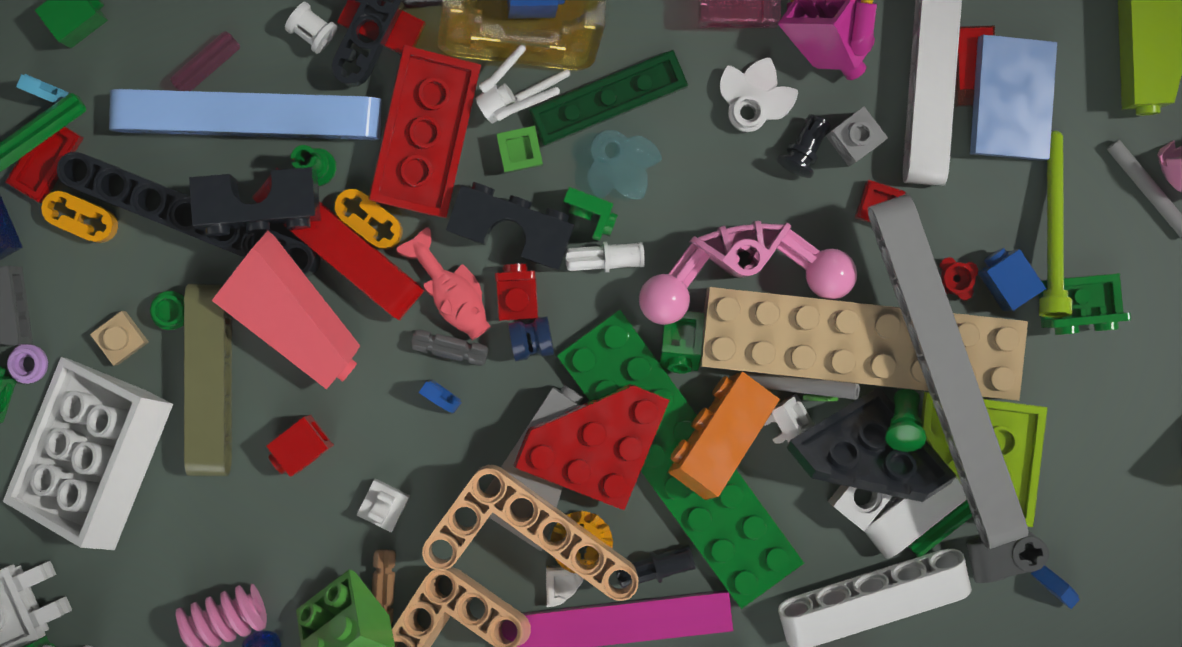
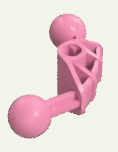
M754 221L751 225H740L730 228L721 226L717 228V231L701 237L693 236L689 241L691 244L669 274L655 275L644 283L639 294V304L643 314L654 323L668 325L677 322L686 314L690 304V295L687 288L709 259L731 276L744 278L758 273L775 250L778 249L806 270V280L810 289L817 296L828 300L842 298L853 289L857 280V268L853 259L847 253L838 249L819 251L790 229L791 225L787 222L784 224H761V221ZM746 251L749 253L747 260L750 264L743 267L739 266L740 258L737 254Z

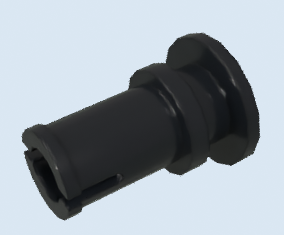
M813 114L808 115L807 121L795 143L789 144L787 148L789 154L779 155L777 158L778 163L783 168L805 178L813 176L814 172L809 165L816 162V152L831 127L828 121L819 116L814 120L815 115Z

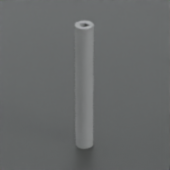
M1120 139L1113 142L1107 148V151L1182 239L1181 212Z
M744 371V373L766 389L855 400L859 397L860 386L857 383Z

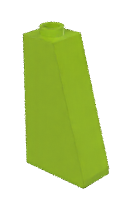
M1118 0L1122 110L1135 109L1137 116L1160 114V108L1175 103L1182 76V0Z

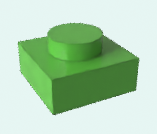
M535 126L496 134L505 174L543 166Z

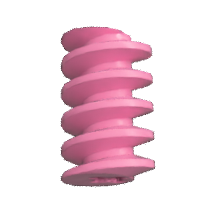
M251 584L249 594H246L240 585L236 586V599L233 600L226 591L221 592L220 605H217L211 596L205 599L206 610L204 611L197 602H193L190 604V616L186 614L182 607L177 608L176 622L181 639L187 647H218L221 645L222 640L226 642L234 641L237 634L242 637L248 636L252 628L256 631L265 629L267 614L255 585Z

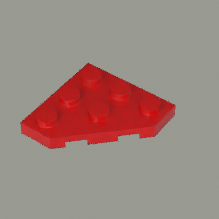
M626 385L610 395L598 400H592L565 412L562 416L528 428L513 466L534 476L625 510L670 400L635 385Z

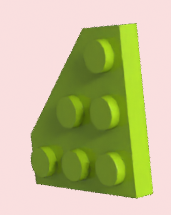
M924 392L921 420L927 435L926 441L954 472L956 479L961 484L930 392ZM983 399L1027 527H1033L1048 407Z

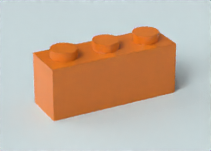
M743 371L731 377L724 376L718 382L712 392V395L716 398L709 409L703 408L698 413L691 425L695 429L688 441L684 439L678 444L670 457L674 463L668 470V473L704 500L719 497L780 400Z

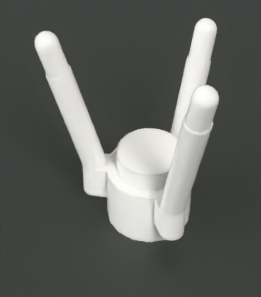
M520 45L490 78L479 84L483 93L476 97L477 104L487 120L493 124L503 120L510 114L558 95L560 93L558 87L547 91L543 90L569 77L570 71L564 70L514 95L505 83L500 87L496 84L525 52L526 47Z

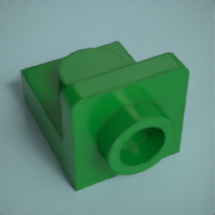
M569 187L563 201L564 204L571 206L569 213L591 221L593 214L599 216L600 219L592 239L600 242L603 234L610 237L618 214L611 212L614 203Z
M687 311L677 322L664 325L660 357L662 368L677 374H686L699 370L702 356L705 313Z

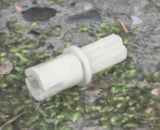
M606 241L602 242V246L568 248L565 253L566 267L569 271L604 269L605 273L615 268L644 267L643 243L608 245Z

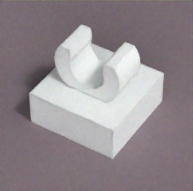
M797 393L779 403L764 424L765 426L771 422H776L782 432L772 439L776 444L782 443L785 440L789 443L791 439L815 426Z
M374 479L357 516L392 533L410 495L378 479Z

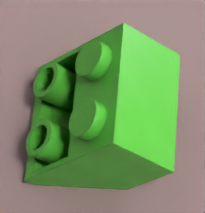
M347 570L296 609L301 647H395L390 616L353 570Z

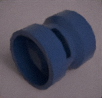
M548 316L536 318L533 323L524 324L521 321L509 323L515 362L527 360L533 354H539L542 357L554 355ZM527 333H530L532 345H529Z

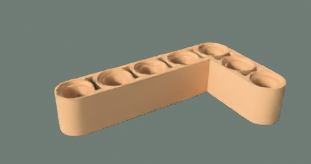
M496 465L483 466L475 473L426 540L422 549L423 559L430 568L441 571L451 568L493 512L608 597L616 601H624L630 599L638 589L637 571L629 560L507 471ZM486 474L496 476L501 483L500 491L493 495L484 493L479 486L480 477ZM519 498H525L532 503L534 512L529 517L519 518L512 512V502ZM461 507L471 508L476 513L477 522L470 527L460 525L455 517L456 510ZM551 522H558L565 527L567 533L560 541H550L544 535V527ZM437 540L447 541L452 546L453 555L447 559L436 557L432 551V543ZM584 546H591L598 551V560L594 564L584 565L577 560V551ZM624 570L631 575L629 585L622 589L613 587L608 579L614 571Z
M454 567L444 571H431L425 577L392 628L395 647H397L399 642L405 643L408 647H431L450 616L494 647L520 646L528 640L531 633L530 622L523 613ZM443 575L448 576L453 584L452 592L448 597L443 595L438 588V582ZM474 597L479 598L485 606V612L481 619L474 617L470 611V603ZM421 608L427 610L431 616V624L428 629L422 628L417 621V615ZM505 620L512 621L517 627V637L514 641L507 640L502 634V625Z

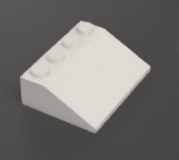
M61 357L3 502L80 548L115 550L173 404L147 390L68 358Z

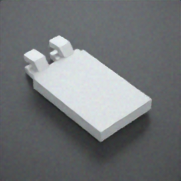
M51 561L25 572L21 565L15 567L14 564L0 570V647H22L46 635L45 631L49 630L47 622L72 611L66 596L40 608L32 592L31 586L57 575Z

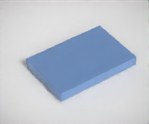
M981 35L978 37L970 154L1041 161L1049 160L1057 42L993 35Z

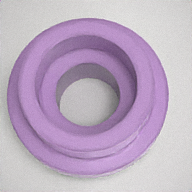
M31 344L20 345L10 353L7 360V368L9 374L16 381L25 384L34 383L42 379L46 374L48 359L41 348ZM28 356L34 360V368L31 371L26 370L24 367V360Z

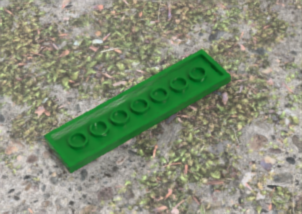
M621 310L557 355L589 401L603 398L629 384L670 400L641 472L741 609L804 564L801 557L737 469L719 497L704 500L668 473V470L674 463L670 457L678 444L684 439L688 441L695 429L691 425L697 414Z

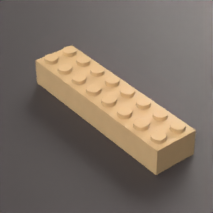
M715 287L706 288L702 356L699 365L701 367L929 391L900 307ZM953 313L982 397L1020 401L1028 321Z

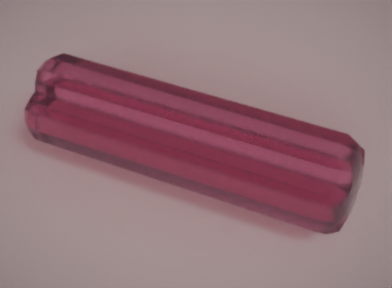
M222 32L171 77L172 84L178 91H192L239 50V43L229 32Z

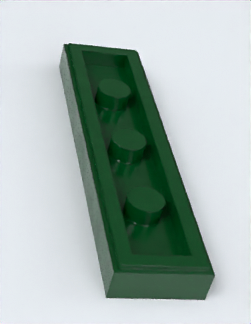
M673 49L529 109V112L543 146L546 147L688 88V83Z

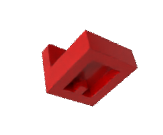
M527 264L503 265L504 272L495 273L499 321L539 318L536 272L527 271Z

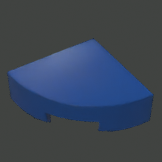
M435 380L426 381L418 392L431 402L453 414L462 403L460 398Z
M1044 565L1041 569L1031 573L1036 580L1068 608L1072 609L1080 600L1075 590L1047 566Z

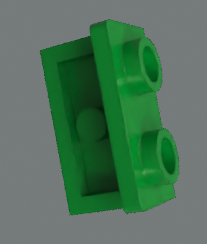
M1120 273L1065 278L1064 290H1067L1068 297L1072 298V316L1062 318L1040 316L1041 328H1054L1055 335L1080 333L1079 325L1094 324V331L1119 329L1118 322L1131 320V313L1123 312ZM1044 280L1042 283L1046 288L1045 290H1047V280ZM1043 291L1038 294L1039 299L1043 297Z

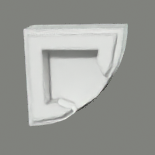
M546 566L547 607L560 605L571 598L581 586L583 578L578 574L565 570L561 566Z

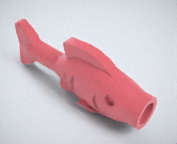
M426 227L414 239L398 246L396 252L409 259H418L431 277L430 281L423 284V288L433 297L439 314L452 326L468 334L473 341L491 328L486 320L480 284L463 264L454 273L443 269L429 250L431 246V230Z

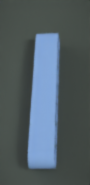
M113 89L110 90L109 130L122 133L378 140L381 138L382 99L368 96Z

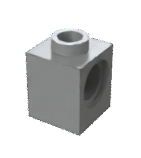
M865 106L826 135L848 166L859 161L888 139Z

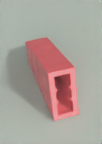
M267 231L249 251L212 301L325 389L336 378L343 382L357 365V362L352 358L360 348V344L276 237Z

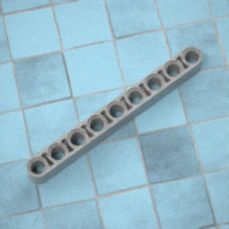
M909 194L868 207L869 220L980 538L989 550L1027 537L1028 527L916 206Z

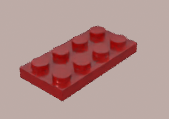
M407 45L403 46L368 201L447 218L481 64Z

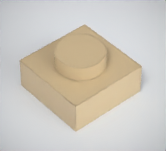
M126 311L119 312L90 334L113 366L119 365L149 343Z

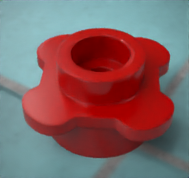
M952 257L944 258L940 262L942 270L940 277L946 294L958 295L961 300L970 299L974 294L975 276L978 275L977 265L973 262H967L966 264L958 263ZM955 275H958L960 277L959 282H955L953 280V277Z

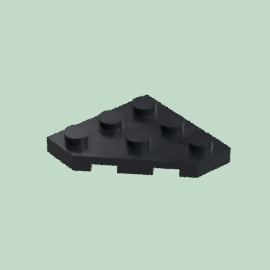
M879 387L791 439L787 446L788 451L812 479L924 502L950 485L956 478L954 472L927 442L922 448L911 452L898 451L887 444L885 436L887 429L890 427L891 419L894 417L895 405Z

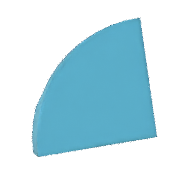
M21 74L16 86L52 103H57L69 93L27 74Z

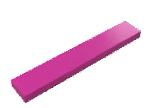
M728 590L523 613L530 622L531 633L528 640L517 647H598L733 631L730 596ZM505 620L502 625V634L507 640L514 641L517 637V627L510 620Z

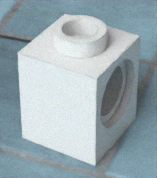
M841 485L828 500V503L863 531L867 529L893 497L872 491V497L868 503L856 505L854 493L857 488Z

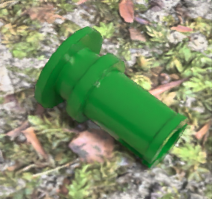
M299 145L291 153V160L296 161L292 163L295 168L312 167L318 175V187L328 184L334 178L337 170L336 161L327 150Z
M913 389L898 390L894 395V417L891 419L885 438L887 444L895 450L903 452L916 451L922 448L927 440L922 420L919 418L918 405L920 396Z

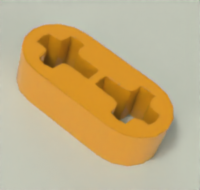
M348 189L338 195L335 201L336 215L368 242L381 249L395 247L400 242L403 234L401 223L378 203L368 201L369 196L357 189ZM358 197L361 198L362 201L359 206L368 213L364 220L354 213L349 217L345 215L348 208L344 203L348 198L353 201ZM375 219L385 225L390 221L393 224L390 228L394 234L393 238L390 240L382 238L378 241L376 237L379 232L370 225V222Z
M55 191L48 194L42 202V215L47 222L83 239L103 243L111 240L117 233L118 221L114 213L79 196L63 191ZM67 200L65 206L76 211L75 217L61 215L58 219L59 212L54 209L56 202L64 203ZM103 215L101 222L106 225V229L104 232L97 231L94 235V227L83 221L86 216L99 219Z

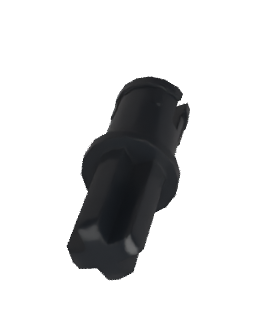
M689 545L656 555L654 552H651L650 558L632 563L637 571L638 584L657 579L658 583H661L663 578L695 570V563ZM617 570L618 583L621 588H625L631 581V575L624 570Z

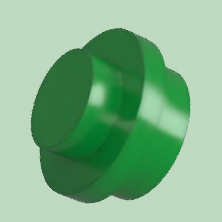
M165 291L154 298L151 303L150 314L153 322L158 327L165 330H176L184 326V295L175 291Z

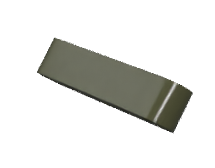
M188 284L185 289L184 466L187 476H228L231 471L232 316L212 301L224 284Z

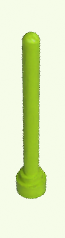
M1059 131L1051 132L1050 158L1047 160V290L1043 291V297L1039 299V316L1048 318L1072 316V298L1068 297V291L1064 290L1063 135Z

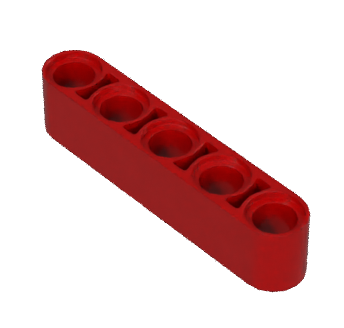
M271 175L252 197L257 203L262 202L269 195L272 187ZM320 202L321 221L311 222V228L290 231L385 311L400 321L425 290Z

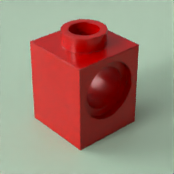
M312 415L303 417L266 445L271 452L268 458L272 465L281 474L286 472L289 477L298 474L334 446Z

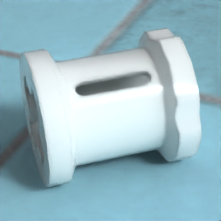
M302 2L298 5L285 24V30L288 33L292 34L295 32L312 45L311 50L316 54L327 47L338 28L333 22L327 23L313 13L311 6L307 2Z

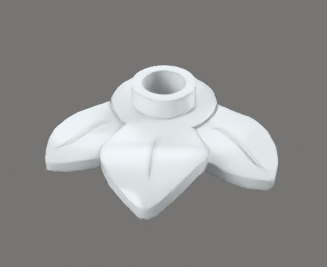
M768 57L752 64L744 74L735 67L727 66L720 80L721 95L729 104V120L737 130L742 132L756 131L766 120L782 119L792 109L798 96L797 89L785 86L777 87L775 66L772 59ZM744 106L751 107L754 110V118L750 120L742 118L740 114L741 108Z

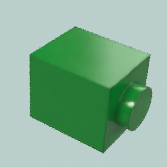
M47 0L35 9V12L57 41L69 48H73L108 21L100 10L105 6L102 0Z

